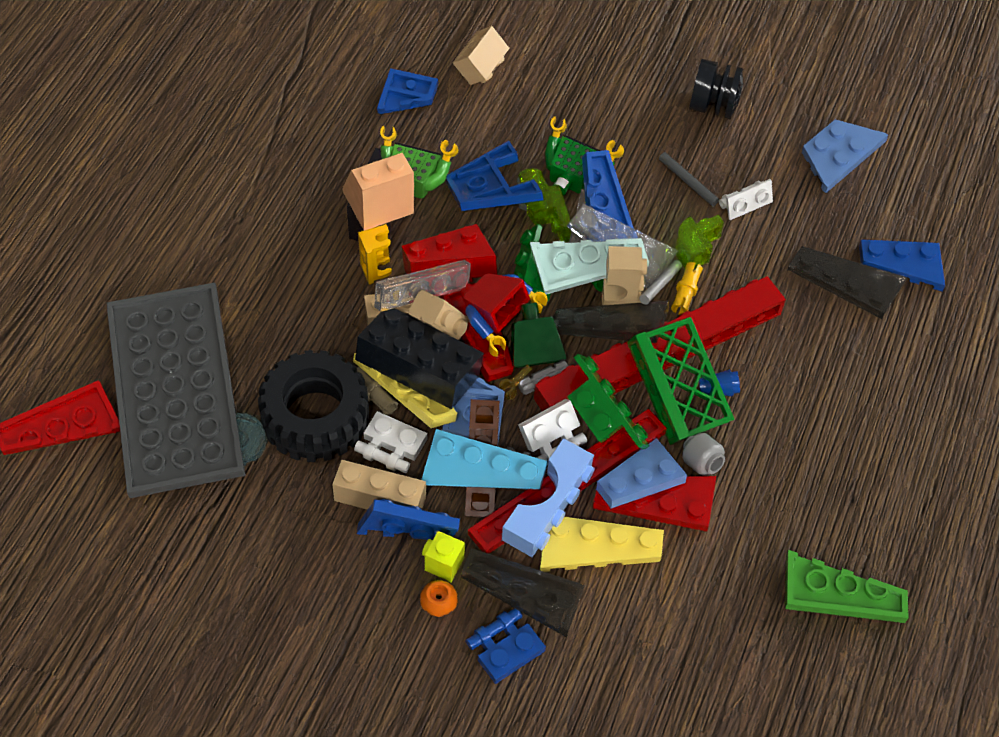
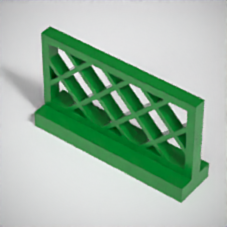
M691 317L647 333L642 332L627 342L657 416L667 428L665 435L670 445L735 420ZM686 326L690 335L688 343L674 338L678 328ZM658 336L667 341L663 353L653 348L650 338ZM672 343L685 349L681 361L667 355ZM689 351L699 356L701 363L698 369L685 363ZM665 360L678 366L674 378L664 374L662 367ZM682 369L696 375L692 387L678 381ZM700 377L710 382L712 389L709 395L696 389ZM676 386L689 392L685 404L675 400L673 393ZM693 395L707 401L703 412L689 407ZM711 403L721 408L724 418L716 420L707 415ZM687 412L700 418L697 428L690 431L684 421Z

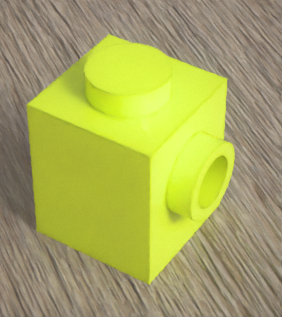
M438 531L433 540L428 539L422 551V555L425 556V571L452 583L465 558V542Z

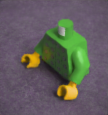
M385 126L381 127L380 134L384 139V145H381V157L385 159L400 153L404 154L414 172V197L424 198L428 191L434 190L445 182L452 163L450 158L458 153V147L455 143L452 150L446 152L448 141H442L440 149L444 153L443 157L441 153L395 142L394 146H391L392 141L397 136L395 128L393 127L392 135L386 137L384 136Z

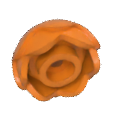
M443 580L432 581L421 591V607L424 611L436 617L447 615L457 606V592L449 582ZM440 595L442 598L437 599L436 596Z

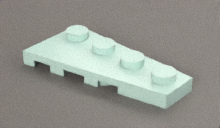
M642 238L607 239L605 242H592V240H581V242L577 243L553 241V243L549 244L530 242L544 293L550 294L605 279L609 246L642 247V258L647 259V267H649V260Z

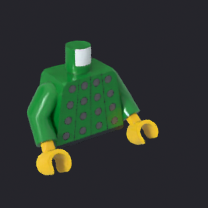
M554 116L550 122L553 133L549 135L545 149L546 168L550 171L549 179L554 183L552 190L560 196H564L568 190L578 194L583 193L582 156L586 152L601 150L566 135L560 138V133L566 130L567 124L564 119L563 125L560 128L554 127L556 123V116ZM614 140L609 141L606 146L612 162L624 153L622 145L619 146L616 152H612L616 143Z

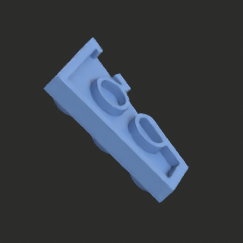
M657 438L649 443L650 446L648 448L639 450L597 481L596 490L610 508L686 482L687 474Z

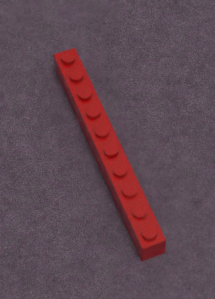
M766 276L760 280L750 281L743 288L731 290L715 301H707L696 310L686 311L670 322H662L655 329L691 317L706 351L781 315L786 299L770 278ZM686 326L678 328L674 338L684 343H688L690 338ZM658 336L650 338L653 348L663 353L667 341ZM627 342L623 344L617 343L604 353L590 356L599 367V370L596 372L601 379L606 378L614 387L615 392L613 394L643 381ZM672 343L667 355L681 361L685 349ZM689 351L687 359L695 356L696 354ZM665 360L662 367L663 371L674 366V364ZM579 364L568 366L561 373L552 377H544L535 384L534 400L541 411H544L562 400L568 399L567 396L588 381L589 378Z

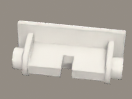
M771 179L762 182L756 181L754 184L741 189V192L736 191L729 195L725 194L719 200L720 207L728 210V219L737 218L773 202Z

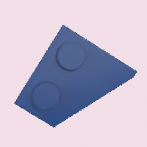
M390 68L377 106V112L385 114L432 105L438 87V79Z

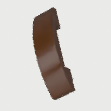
M471 399L470 439L494 446L498 445L500 401ZM466 487L465 516L487 517L494 512L495 488Z

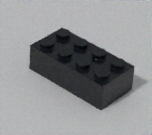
M387 305L358 335L355 360L452 409L480 376L484 353Z

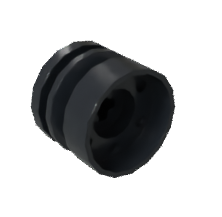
M701 59L689 110L706 113L710 103L715 104V116H719L721 106H726L724 118L731 119L733 112L738 107L744 84L743 68L737 67L735 76L729 77L731 65H727L721 75L718 74V62Z

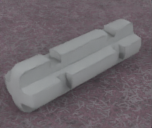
M559 361L554 364L555 367L548 366L531 374L532 377L526 376L520 379L518 387L522 394L527 395L533 392L535 384L544 377H552L561 373L568 367L566 361Z

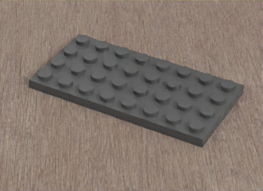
M216 283L106 302L126 488L129 498L246 476Z

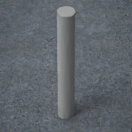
M674 260L639 298L642 304H648L682 268L681 262Z

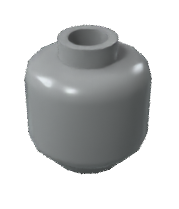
M699 433L695 436H690L684 442L683 461L698 474H715L724 465V447L710 435Z

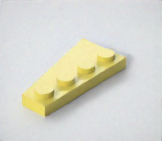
M564 517L558 527L553 526L548 533L550 534V539L542 550L540 572H549L550 569L555 568L572 570L577 569L578 566L589 565L606 567L607 564L612 563L628 565L660 562L664 530Z

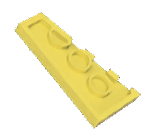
M354 353L353 362L430 428L456 422L457 412L454 408L449 409L373 368L356 361V353Z

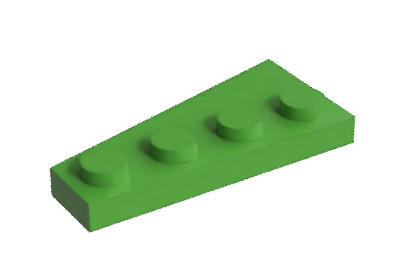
M787 551L785 609L906 623L908 620L907 590L872 578L867 580L853 575L854 572L843 568L840 571L824 565L825 562L814 558L811 561L798 556L797 552Z

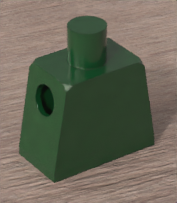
M537 303L521 305L523 321L511 324V361L513 368L566 360V354L553 317L540 318Z

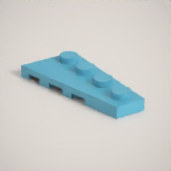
M436 429L422 480L426 481V485L541 489L548 461Z

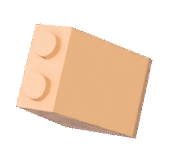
M403 153L351 170L343 186V193L364 231L414 213V172Z

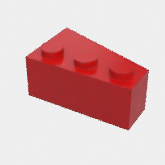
M477 224L401 246L404 270L413 286L447 284L448 279L462 278L464 282H472V278L483 277L488 273L497 274L496 255Z

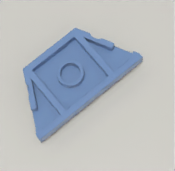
M834 120L803 146L802 154L806 161L810 163L814 176L818 175L821 180V189L827 193L883 145L888 135L880 131Z
M478 377L453 407L457 412L456 422L443 425L442 431L469 438L471 399L500 401L499 443L505 391L494 385L487 384L484 379Z

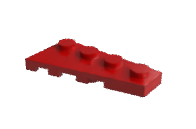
M462 287L441 292V299L447 301L462 312V314L466 315V305L461 296ZM468 322L467 330L461 338L465 344L484 353L481 373L485 380L490 382L512 375L514 368L507 343L505 350L500 345H493L498 350V356H492L488 349L489 341L486 338L483 340L470 322ZM501 331L499 333L493 332L494 336L503 337Z
M98 380L1 422L0 449L3 455L116 433L120 432V423Z
M717 476L686 477V482L681 485L614 508H610L596 490L593 509L707 531Z

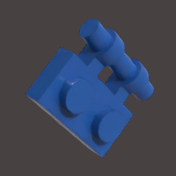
M514 608L508 613L502 612L496 616V621L486 627H479L474 630V635L466 639V643L471 650L480 645L484 648L485 651L478 655V662L495 684L545 652L546 646L528 623L520 629L516 628L514 623L522 618L518 608ZM504 630L507 637L495 644L491 638Z

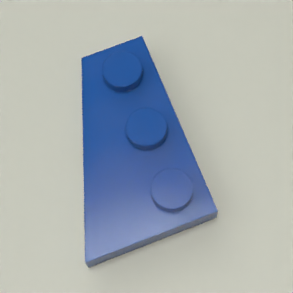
M883 240L860 241L861 267L890 276L898 274L910 278L909 282L916 284L924 282L933 285V289L943 292L945 280L939 243Z
M374 499L358 523L357 534L367 535L368 530L383 531V536L394 537V534L410 533V536L414 539L433 540L438 531L453 537L459 530L460 519L450 517V515L442 512L432 513L423 511L417 506L406 507L394 504L390 500Z

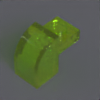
M719 214L711 218H704L697 224L692 217H689L680 225L675 253L684 268L688 262L696 263L694 269L698 264L702 266L710 262L713 249L710 242L721 237L724 221Z

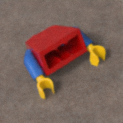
M488 273L475 285L466 283L461 289V296L466 305V316L483 340L486 338L489 341V353L494 357L498 356V350L493 345H500L505 350L506 341L502 336H494L493 332L499 333L521 310V305L527 304L531 300V303H537L538 311L541 313L543 306H546L548 300L545 293H534L532 291L533 288L515 274L497 275Z

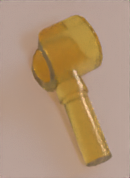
M528 364L511 380L503 379L499 383V389L503 391L505 388L511 387L510 391L505 394L507 400H511L516 396V386L532 370Z

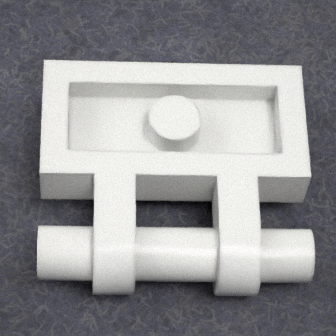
M564 399L518 424L528 450L534 452L540 449L542 455L536 458L549 461L558 447L556 446L552 449L550 442L559 437L579 447L587 443V438L583 433L573 436L571 432L579 427L580 423L573 405L568 399Z
M377 411L364 432V439L370 441V443L366 444L358 441L354 451L363 454V458L369 461L376 460L385 464L389 470H399L407 473L410 463L403 460V458L406 457L415 461L427 441V433ZM384 447L388 450L393 451V453L389 454L387 452L380 450V448Z

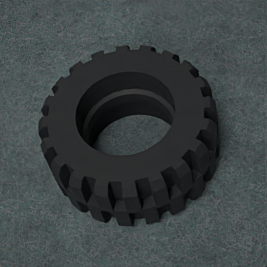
M313 350L304 351L305 354L302 355L295 353L289 355L287 361L282 359L274 365L275 370H269L264 376L265 382H262L260 385L258 406L263 431L266 432L269 442L272 445H276L279 452L285 455L289 452L292 459L299 461L302 457L306 458L307 462H316L318 458H323L324 461L331 460L332 455L338 454L341 456L348 452V446L354 447L359 441V435H364L367 428L369 403L365 379L362 373L357 372V367L352 362L348 361L345 363V358L338 354L330 356V352L320 350V353H313ZM310 393L328 394L340 402L335 411L319 419L300 418L288 410L295 400Z

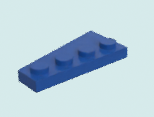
M609 150L586 152L582 156L588 240H592V242H605L607 239L637 238Z

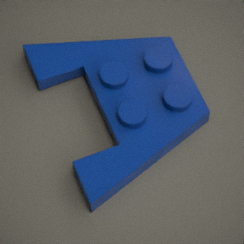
M510 141L503 143L447 175V186L461 211L544 200L543 193L534 179L509 187L499 171V167L518 162L517 152Z

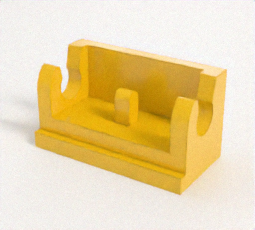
M386 224L358 232L360 265L368 284H373L375 280L388 277L392 273L391 268H386L385 270L377 268L379 265H385L390 262L388 247L391 243L390 239H388L389 229Z

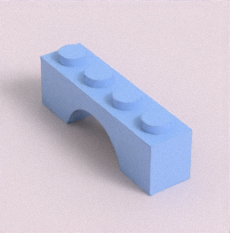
M563 438L548 461L547 474L552 479L556 491L543 503L537 505L518 504L503 526L502 541L530 557H533L538 549L543 550L550 539V534L548 533L552 527H558L565 516L564 509L568 503L573 505L580 493L579 486L582 482L587 483L595 470L592 467L594 455Z

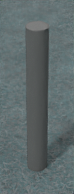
M666 152L660 155L659 160L712 207L718 203L719 198Z

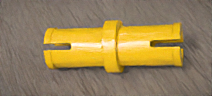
M688 262L686 264L682 280L676 286L677 294L671 310L676 313L678 307L681 306L678 315L688 311L691 299L698 290L697 282L703 268L698 264L696 270L693 271L695 262Z

